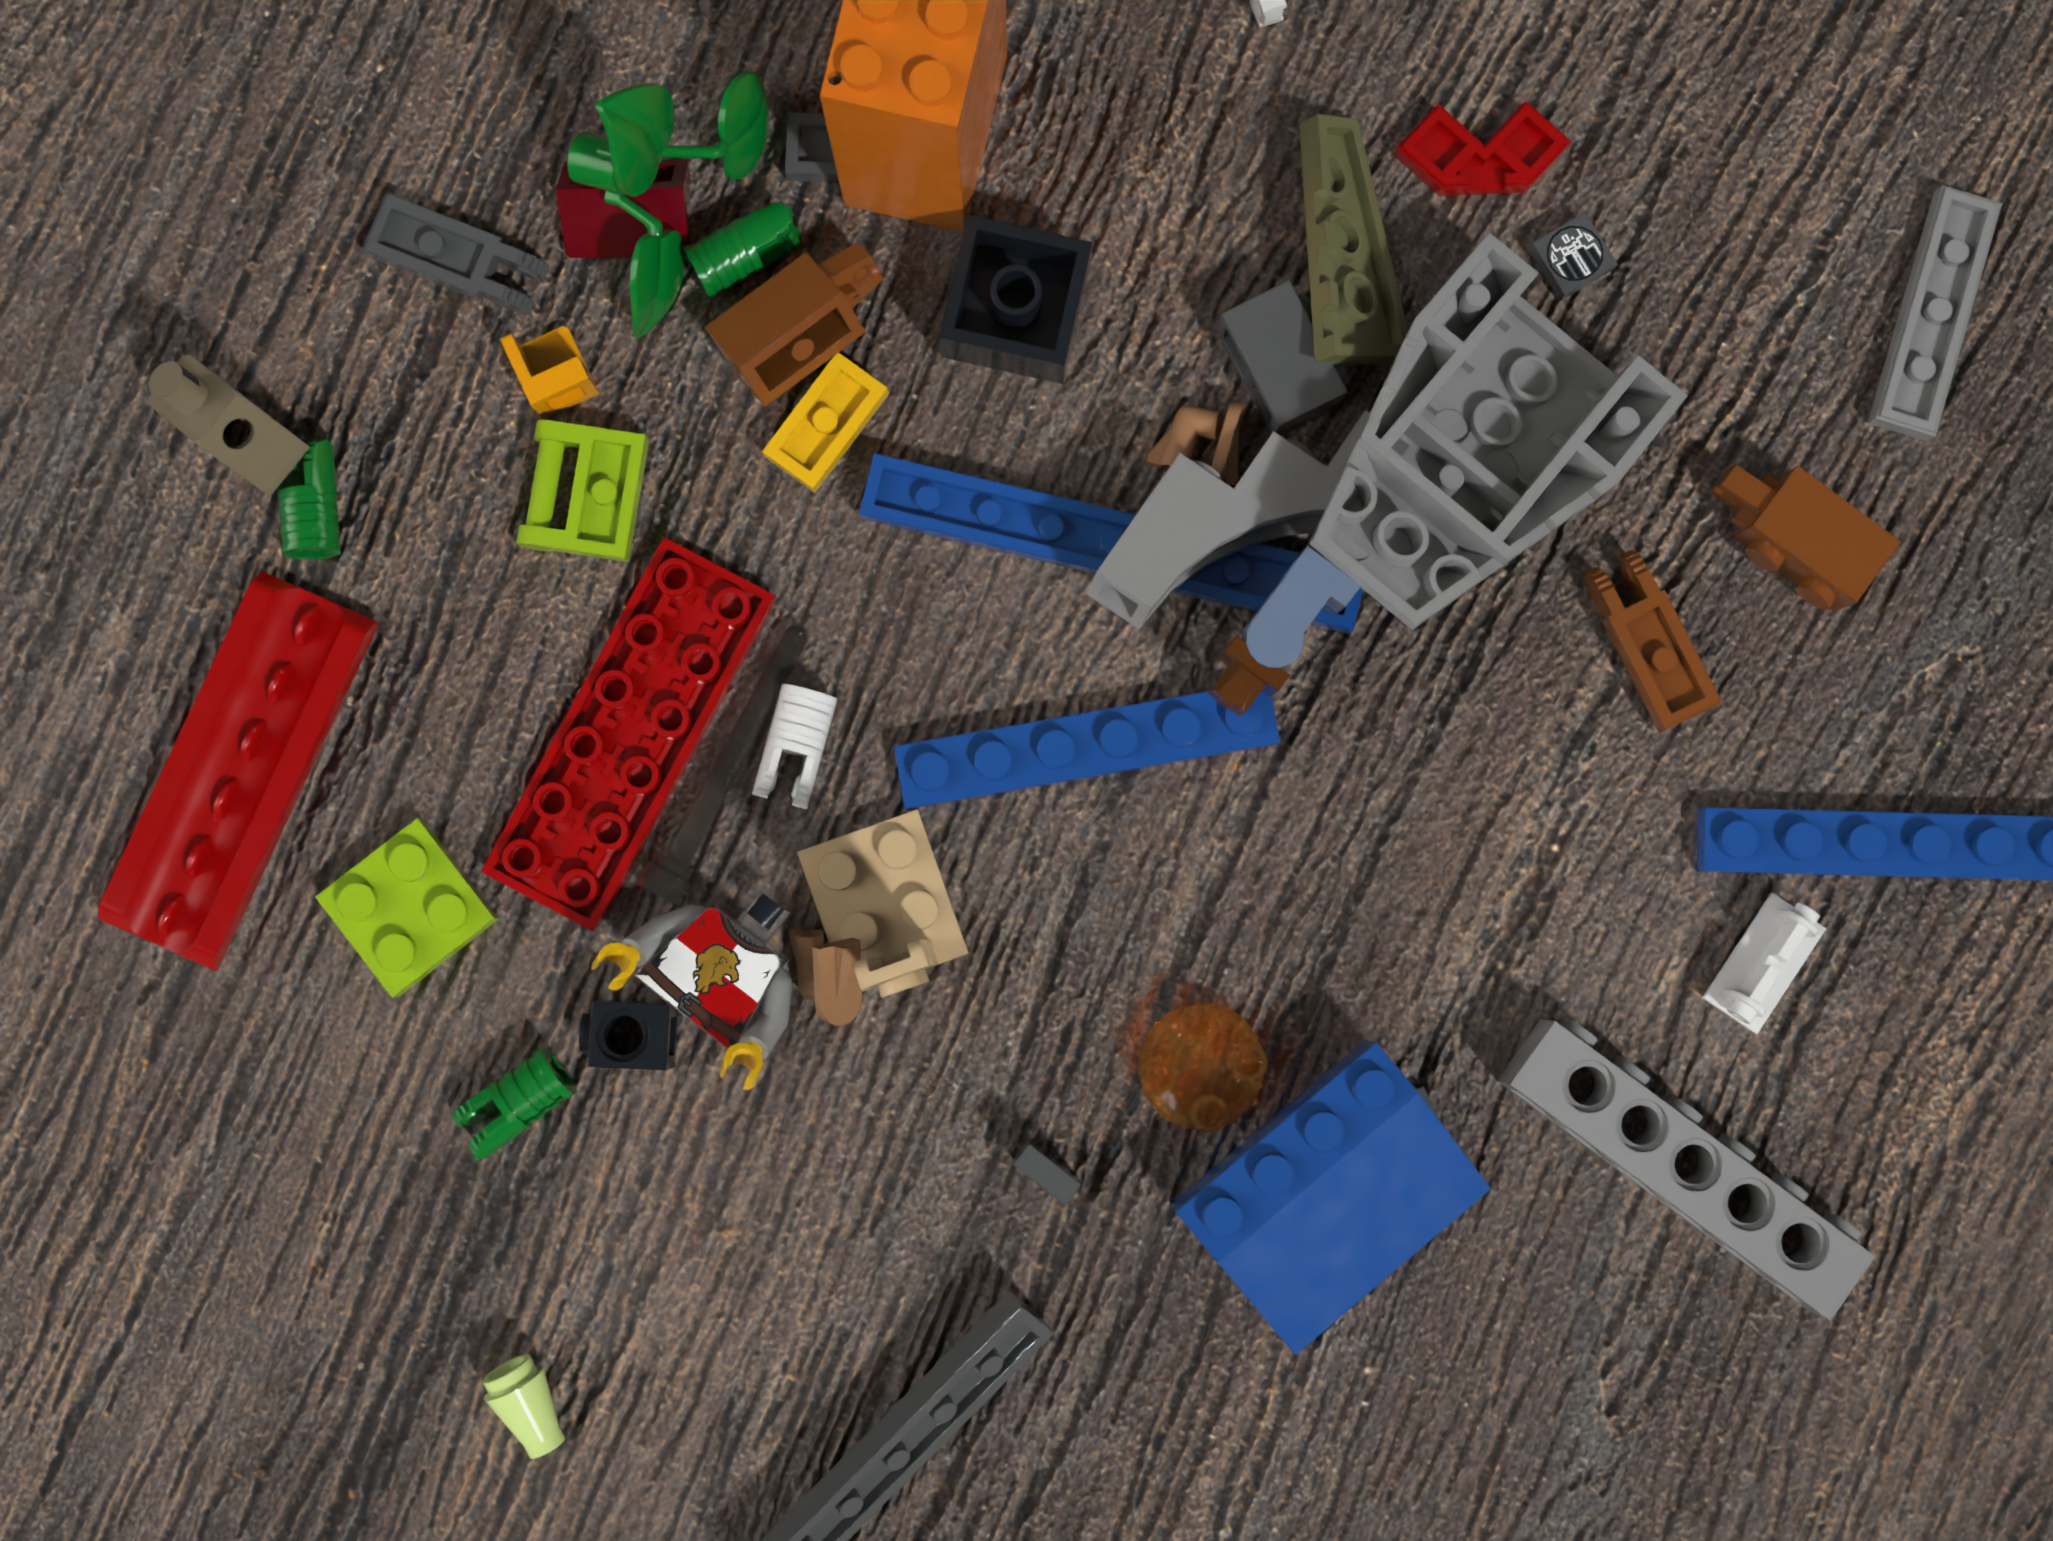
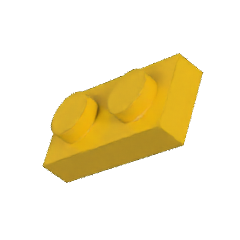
M838 352L832 357L763 449L764 457L809 490L816 493L889 395L888 388Z

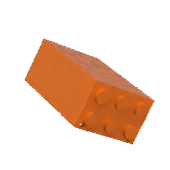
M843 0L820 92V100L845 206L964 232L1007 59L1006 0ZM832 77H840L842 79L837 85L829 83Z

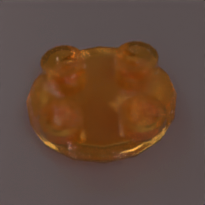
M1190 1003L1170 1010L1150 1028L1140 1048L1138 1076L1146 1099L1163 1118L1185 1129H1198L1202 1132L1212 1133L1220 1130L1226 1124L1234 1122L1253 1105L1263 1085L1264 1073L1267 1069V1057L1261 1048L1257 1034L1241 1015L1219 1004Z

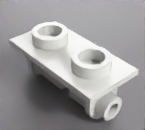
M1770 893L1702 998L1753 1033L1758 1034L1825 932L1826 928L1817 922L1820 915L1806 905L1797 903L1794 907L1776 894Z

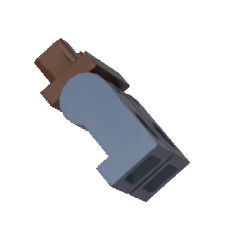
M1307 546L1294 560L1242 631L1240 638L1235 636L1217 658L1227 668L1208 695L1239 717L1241 714L1246 713L1261 691L1267 696L1278 692L1290 676L1283 669L1300 656L1304 647V632L1322 609L1331 617L1348 605L1361 586L1342 570Z

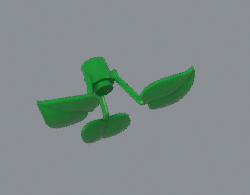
M744 71L737 75L728 85L722 98L718 116L720 141L714 145H668L674 127L672 97L665 87L652 83L628 86L596 102L595 107L604 124L607 137L583 131L575 137L571 144L567 162L570 179L575 183L605 190L606 203L621 207L642 222L648 231V234L641 236L637 241L630 267L632 337L639 338L646 335L672 307L683 282L685 254L682 238L678 231L672 229L663 231L660 220L625 195L636 197L645 193L655 181L659 164L663 158L716 159L723 157L724 173L727 178L738 180L751 173L764 152L769 129V106L764 87V78L757 72Z

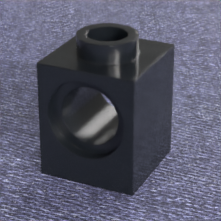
M616 1000L592 1001L591 1013L582 1014L579 1027V1048L581 1052H588V1067L669 1070L675 1068L679 1009L671 1003ZM623 1016L634 1018L640 1024L643 1031L642 1042L638 1049L632 1053L621 1050L613 1039L614 1026Z

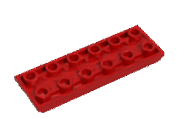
M663 537L481 872L595 932L610 910L772 610L776 596Z
M263 571L252 580L98 907L99 920L155 943L209 969L218 971L378 628L379 622Z

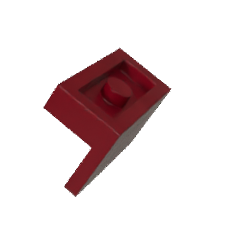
M663 159L659 164L655 181L645 193L636 197L625 196L660 220L663 231L666 229L678 231L681 235L683 246L691 243L687 213V200L691 185L689 159ZM564 161L556 187V195L566 255L570 258L632 257L639 238L648 234L646 226L621 207L606 203L605 190L573 182L568 173V161Z

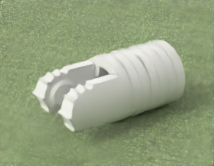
M782 684L752 795L768 798L777 780V767L781 752L803 757L799 775L793 784L791 796L793 798L792 806L808 809L837 698L811 689Z

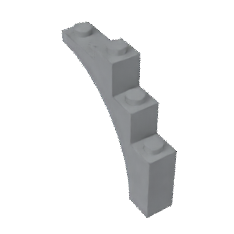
M1366 410L1364 411L1328 466L1316 460L1313 453L1302 443L1285 439L1273 431L1234 489L1224 483L1220 474L1208 464L1201 461H1192L1179 453L1097 570L1086 594L1140 629L1170 593L1207 565L1249 545L1293 534L1315 533L1370 413Z

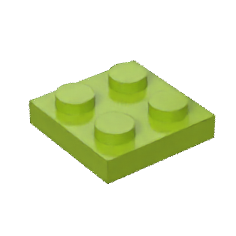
M420 818L415 819L315 896L392 998H398L500 919L425 820Z

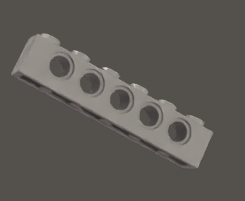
M1565 1017L1562 1023L1559 1024L1556 1021L1540 1019L1499 1076L1497 1082L1803 1308L1831 1321L1875 1258L1873 1254L1856 1243L1862 1233L1833 1212L1827 1211L1822 1218L1803 1203L1809 1194L1790 1179L1777 1172H1774L1769 1179L1750 1164L1756 1155L1737 1140L1724 1133L1716 1140L1697 1125L1703 1116L1687 1103L1671 1094L1663 1101L1648 1090L1645 1086L1649 1082L1650 1077L1641 1069L1620 1056H1617L1612 1063L1595 1051L1593 1046L1598 1039L1573 1020ZM1586 1067L1593 1075L1594 1089L1586 1100L1576 1102L1569 1092V1079L1577 1069ZM1639 1106L1646 1116V1127L1641 1136L1629 1141L1622 1131V1119L1630 1108ZM1692 1145L1698 1155V1166L1691 1176L1681 1179L1675 1170V1158L1682 1148ZM1745 1184L1750 1193V1205L1745 1213L1738 1217H1733L1728 1208L1729 1196L1737 1186ZM1798 1224L1803 1234L1802 1244L1794 1254L1786 1256L1782 1249V1236L1788 1227Z

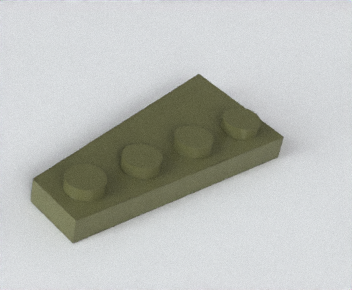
M1317 114L1299 124L1315 364L1393 365L1406 337L1408 328L1358 119Z

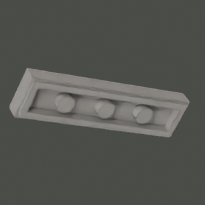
M1942 185L1933 193L1868 424L1926 442L1936 437L2002 203Z

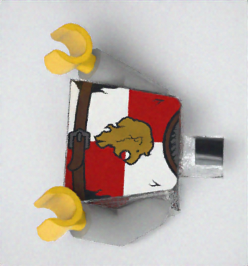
M759 890L738 918L718 904H712L708 908L698 904H690L652 918L626 937L621 943H610L604 946L592 962L591 969H596L604 961L616 963L621 969V973L611 981L608 988L618 990L625 985L635 971V968L641 967L634 975L637 979L727 1049L719 1070L720 1077L723 1078L727 1068L733 1064L745 1065L750 1073L746 1078L743 1089L750 1090L756 1085L763 1060L768 1057L789 1021L793 983L789 973L785 970L789 959L770 945L768 941L789 916L790 912L762 890Z

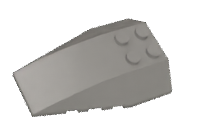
M1490 232L1412 322L1309 545L1351 577L1363 590L1411 630L1421 625L1616 486L1688 396L1639 355L1617 376L1521 297V294L1539 273Z

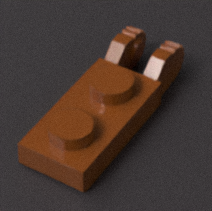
M1634 549L1619 555L1618 563L1631 592L1640 600L1639 602L1625 608L1609 576L1600 566L1585 572L1583 576L1585 578V586L1597 610L1605 617L1602 622L1660 733L1721 704V698L1665 589L1659 590L1642 556Z

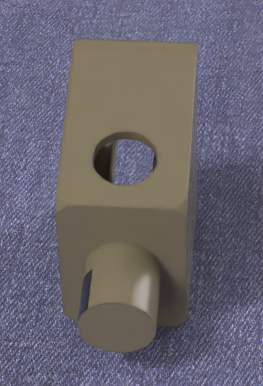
M190 354L182 356L178 362L167 361L162 363L150 376L149 389L151 395L149 396L148 405L194 443L268 496L274 493L310 447ZM235 419H240L251 427L248 439L241 445H238L223 434L225 427Z

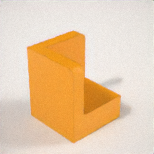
M561 326L522 345L512 333L500 338L530 405L543 420L600 394L568 327Z

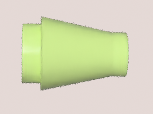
M524 1354L503 1363L484 1377L482 1382L488 1392L484 1396V1401L524 1446L530 1459L539 1458L564 1442L565 1436L558 1423L543 1365H535L531 1356Z

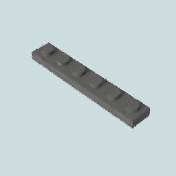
M1009 1291L996 1305L988 1309L981 1320L949 1352L942 1355L935 1366L903 1398L895 1402L888 1413L856 1445L847 1450L842 1459L809 1492L800 1497L795 1506L759 1541H848L1054 1332L1041 1316Z

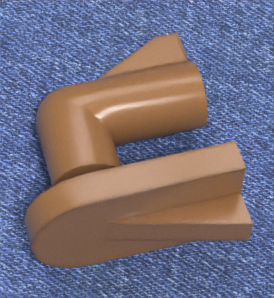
M1233 401L1229 406L1211 466L1220 474L1223 482L1227 485H1237L1239 482L1240 443L1246 424L1248 408L1246 403ZM1191 405L1178 409L1172 428L1148 453L1147 464L1168 470L1179 453L1191 460L1198 436L1213 440L1218 439L1221 427V412Z
M802 927L789 929V939L797 962L799 993L804 998L815 1002L816 1012L821 1020L835 1026H844L850 1023L858 1015L863 998L862 990L860 989L852 964L861 960L860 940L852 937L824 944L823 931L807 930Z

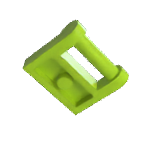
M537 420L534 441L539 443L526 525H519L516 545L537 551H556L629 563L649 446L648 437L645 434L553 420ZM564 448H579L565 530L551 528Z

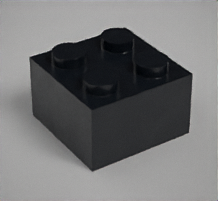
M967 214L939 335L941 357L1063 384L1089 273L1093 242Z

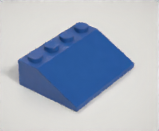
M1364 1040L1170 1204L1284 1343L1297 1355L1491 1188L1419 1092L1378 1043Z

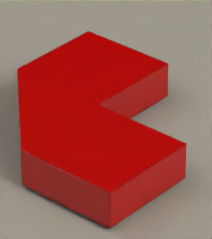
M1526 100L1485 144L1479 141L1442 106L1437 104L1396 147L1393 156L1438 196L1526 193L1568 148L1571 141Z

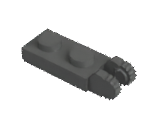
M386 193L361 250L367 257L479 301L483 302V299L486 298L501 307L525 315H530L535 302L521 290L513 287L508 288L505 285L492 281L499 262L526 277L540 280L545 279L549 269V265L542 261V259L506 245L499 236Z

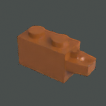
M858 242L820 264H817L805 252L706 325L705 329L732 369L762 405L766 407L865 333L852 308L883 280V277L873 258Z
M1734 465L1725 471L1711 490L1714 496L1736 513L1731 519V522L1739 528L1734 538L1747 547L1745 549L1747 557L1767 571H1780L1798 585L1796 591L1800 597L1822 610L1830 608L1835 612L1857 603L1901 543L1900 540L1798 465L1777 479L1766 474L1761 480L1738 465Z

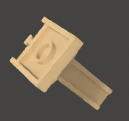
M918 809L797 852L828 942L852 937L860 940L861 960L852 964L862 992L878 987L880 996L883 998L929 982L925 969L969 954Z

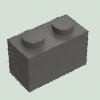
M1290 280L1221 314L1216 332L1270 435L1274 431L1281 436L1340 406L1347 394L1344 386L1349 383L1347 370L1344 364H1315L1311 301L1305 294L1297 296Z

